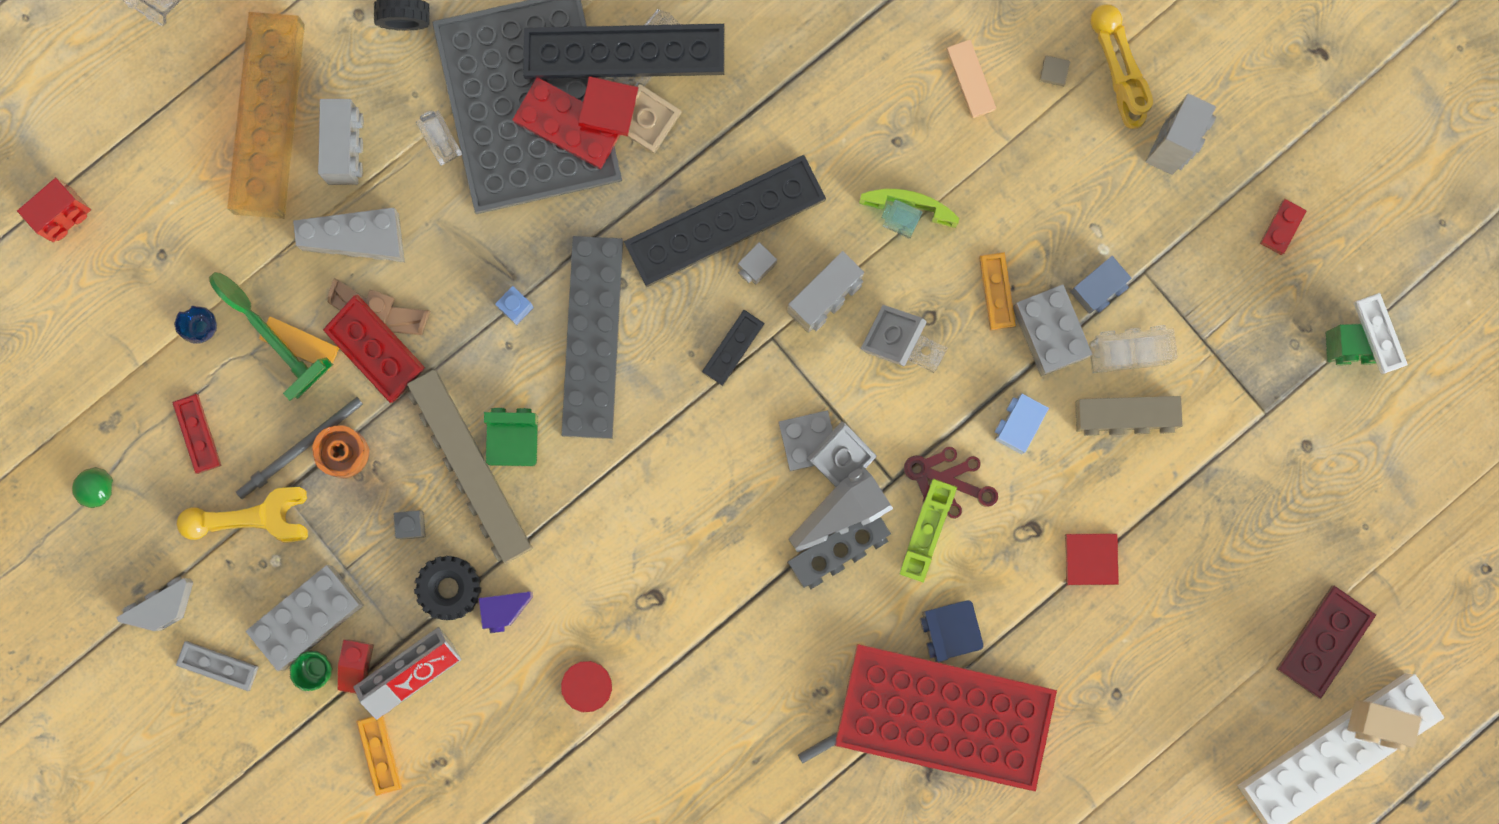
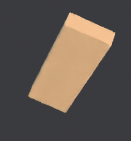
M971 40L947 47L946 51L971 117L975 118L995 111V103Z

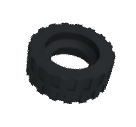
M376 0L374 2V24L380 28L397 31H414L430 26V4L422 0Z

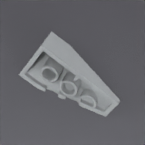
M863 467L862 469L852 471L847 478L843 479L792 534L789 541L795 550L800 552L826 541L829 534L849 532L848 527L859 522L862 525L871 523L893 508L873 476Z

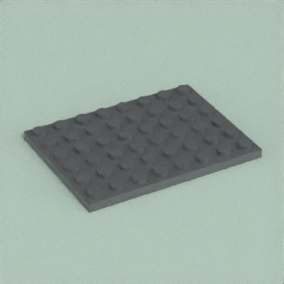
M525 0L432 21L475 214L622 181L615 146L600 170L515 124L512 120L535 79H525L523 76L524 28L587 26L581 0ZM551 78L542 80L584 101L589 78Z

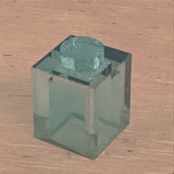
M895 199L893 205L887 204L881 217L886 219L883 227L910 239L922 215V211Z

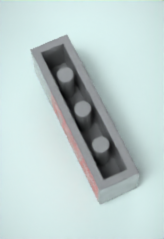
M438 627L353 688L359 702L377 720L462 659L454 644Z

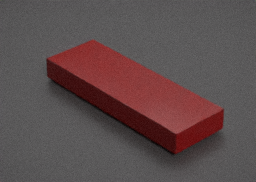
M194 394L172 402L195 474L222 466L199 395Z

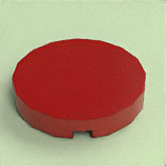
M583 661L571 666L566 671L561 682V692L565 702L574 710L594 712L602 708L610 699L612 680L608 671L601 664Z

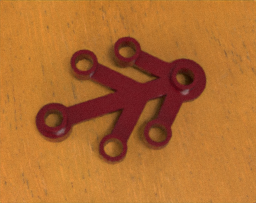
M946 447L941 453L926 459L922 456H912L904 464L905 475L909 479L917 481L923 495V503L930 487L927 478L957 486L958 491L977 498L979 504L984 507L993 506L998 501V492L995 488L985 486L981 489L954 478L968 471L975 472L980 468L981 462L975 456H971L965 462L942 472L931 469V467L944 461H954L957 457V451L953 447ZM946 450L953 452L954 456L952 459L945 457ZM973 459L977 462L975 469L968 466L969 460ZM913 464L920 465L921 471L919 473L912 471ZM988 492L991 494L989 502L983 500V493ZM953 498L951 507L956 506L959 512L956 516H953L949 510L947 516L956 519L962 514V508Z

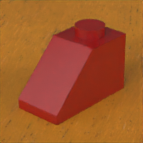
M350 639L343 640L338 663L339 691L356 694L353 687L368 676L374 644Z

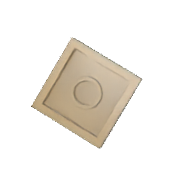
M639 84L628 137L655 154L682 111Z

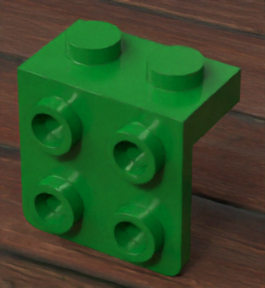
M491 408V412H484V423L487 425L486 463L490 466H535L537 464L538 415L532 413V409L517 408L516 413H506V408Z

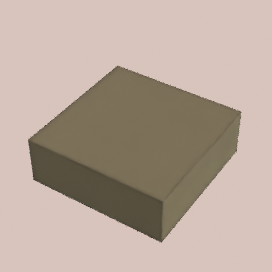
M1045 56L1040 82L1064 87L1070 61Z

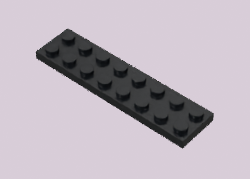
M724 23L524 28L523 76L525 79L589 78V76L603 78L725 75Z
M802 155L624 241V244L645 286L649 287L826 201V197L805 155Z

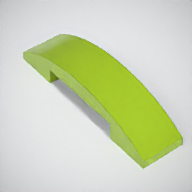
M873 190L861 194L859 204L882 210L884 209L885 202L890 201L934 212L933 223L953 228L957 227L960 219L953 211L939 201L908 190Z
M932 479L899 573L900 575L924 583L957 486Z

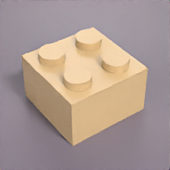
M1355 700L1347 731L1354 732V738L1377 744L1381 740V746L1404 751L1405 747L1415 748L1422 717L1372 702Z

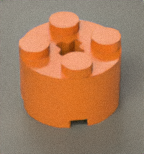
M337 425L325 428L317 435L313 442L312 451L315 464L321 471L337 478H351L365 467L370 449L365 438L359 432L344 425ZM339 447L344 450V456H340L337 452Z

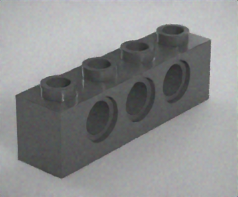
M879 517L866 525H862L861 522L848 527L849 532L840 534V532L833 533L826 541L812 546L788 561L787 563L803 588L809 586L810 589H813L824 582L821 577L830 572L834 576L844 570L843 564L848 560L852 559L855 563L867 555L865 550L869 547L874 546L875 549H878L889 542L886 537L891 535L882 518ZM858 530H864L868 533L869 540L866 544H859L856 541L855 534ZM838 543H842L847 547V554L843 558L835 556L833 552L834 546ZM814 557H822L825 560L826 566L824 570L816 571L813 569L811 562Z

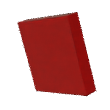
M589 76L578 126L628 136L639 87Z
M1065 534L1066 585H1119L1117 534Z

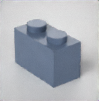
M1111 256L1070 292L1089 314L1094 310L1100 313L1110 304L1107 300L1113 294L1119 297L1129 288L1126 283L1132 278L1117 260Z

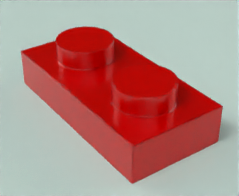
M1284 199L1260 244L1283 255L1307 210Z

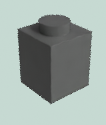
M418 510L394 513L396 539L426 537L424 512Z

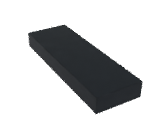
M743 310L702 370V373L723 386L765 323L746 310Z

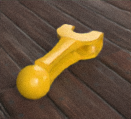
M1103 4L1098 6L1091 14L1090 24L1094 32L1098 34L1097 39L1108 62L1113 90L1116 92L1117 105L1123 123L1127 128L1138 129L1144 125L1147 119V113L1153 105V97L1147 81L1143 78V74L1132 56L1126 39L1125 28L1122 26L1121 12L1113 5ZM1111 35L1114 36L1119 47L1127 76H1124L1110 39ZM1129 111L1135 115H1140V119L1137 121L1132 120L1129 117Z
M300 487L276 488L269 493L263 504L238 511L205 512L200 508L190 507L179 514L177 529L184 538L189 540L200 539L208 531L216 532L234 528L265 529L283 543L306 540L308 538V530L301 524L287 523L286 514L292 506L303 504L306 501L307 491Z

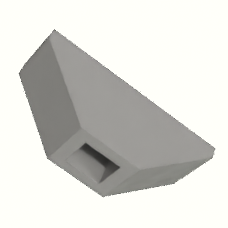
M181 576L167 583L168 588L161 592L159 590L152 591L144 597V602L138 605L132 603L123 608V614L116 617L118 622L152 631L164 630L184 618L193 581L191 578L182 579Z

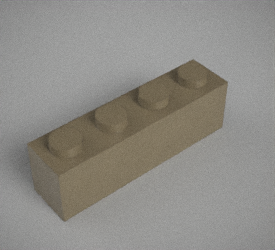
M1181 396L1079 399L1075 402L1077 432H1084V436H1097L1099 431H1109V435H1124V430H1134V434H1150V430L1160 429V434L1175 433V429L1183 426Z

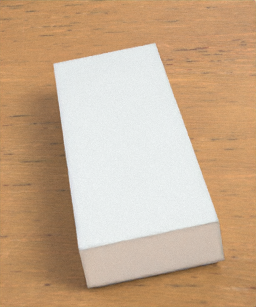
M1378 293L1355 301L1354 306L1380 373L1384 374L1407 366V361L1381 294Z

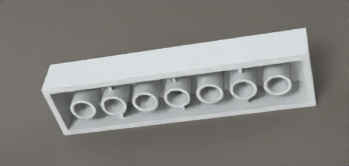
M1403 674L1364 700L1365 702H1372L1422 717L1418 735L1444 719V716L1415 674ZM1351 709L1237 786L1262 824H1287L1396 750L1381 746V740L1377 744L1354 738L1355 733L1347 731L1352 713Z

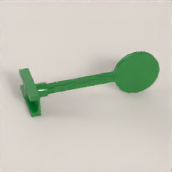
M214 272L209 277V282L218 296L233 309L246 315L252 326L288 364L291 372L297 377V380L283 393L289 401L294 397L300 398L333 366V363L326 357L318 359L308 368L303 361L298 360L261 317L251 310V302L248 296L234 281L218 272Z

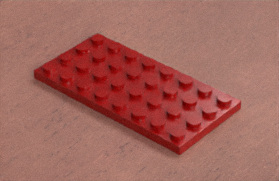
M857 644L834 745L1036 792L1057 690Z

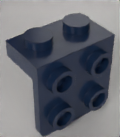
M970 600L922 612L923 617L920 618L923 633L927 632L930 641L926 643L930 658L934 657L935 662L983 649L982 636L974 606Z

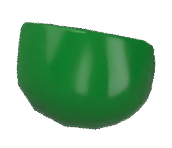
M97 467L86 469L73 481V496L82 506L88 508L100 507L112 495L113 479L104 469Z
M307 651L302 653L291 664L290 679L295 687L303 691L320 689L329 681L332 675V663L325 654L319 651Z

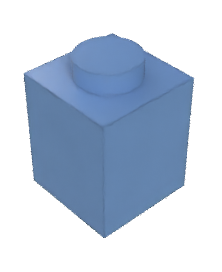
M513 286L495 303L498 309L516 326L534 308L531 302Z

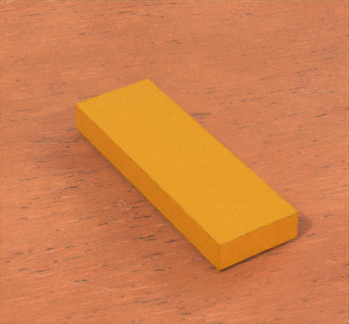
M1005 252L979 256L990 331L1016 327Z
M269 316L266 322L295 356L312 364L318 359L326 357L333 363L340 349ZM260 335L259 339L262 340V341H264V342H266V343H268V342Z
M373 716L357 720L375 795L378 796L402 789L384 716L377 720Z

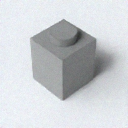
M759 242L738 263V268L740 269L738 274L747 283L752 281L756 285L777 264V259Z

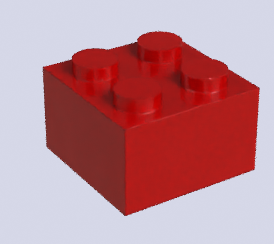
M56 177L17 210L20 216L38 235L53 243L62 240L68 234V230L73 225L83 222L88 216L87 213L91 211L90 207L73 188Z

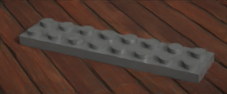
M573 236L562 437L613 439L623 238Z

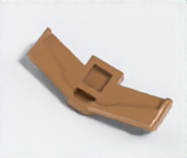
M336 278L333 279L327 296L328 303L333 307L341 310L354 295L358 294L393 333L423 335L431 313L430 310L393 307L395 298L369 290L368 296L365 298Z

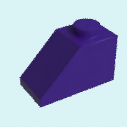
M533 592L479 598L482 629H489L490 633L505 632V626L513 624L533 598Z

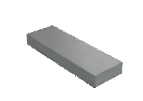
M188 641L184 642L176 663L178 667L246 691H250L259 666Z

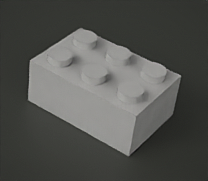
M320 99L318 174L328 185H358V178L363 175L362 163L359 162V153L363 152V139L359 138V128H363L364 118L351 99Z
M842 251L788 304L787 313L808 333L812 329L815 331L819 330L828 318L826 315L830 311L835 314L844 305L846 300L844 297L848 293L853 296L862 287L864 271Z
M1064 285L1019 301L1013 306L1014 313L1040 376L1080 362L1093 355Z

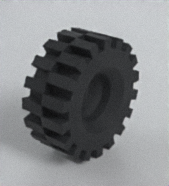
M440 556L432 561H428L426 566L419 570L418 573L420 574L415 579L416 589H414V594L417 595L418 599L416 601L418 605H421L422 610L435 619L456 620L466 616L467 613L474 609L475 604H478L479 593H481L482 589L480 587L481 580L476 573V569L466 560L454 556ZM446 578H452L458 584V592L452 598H444L439 593V584Z

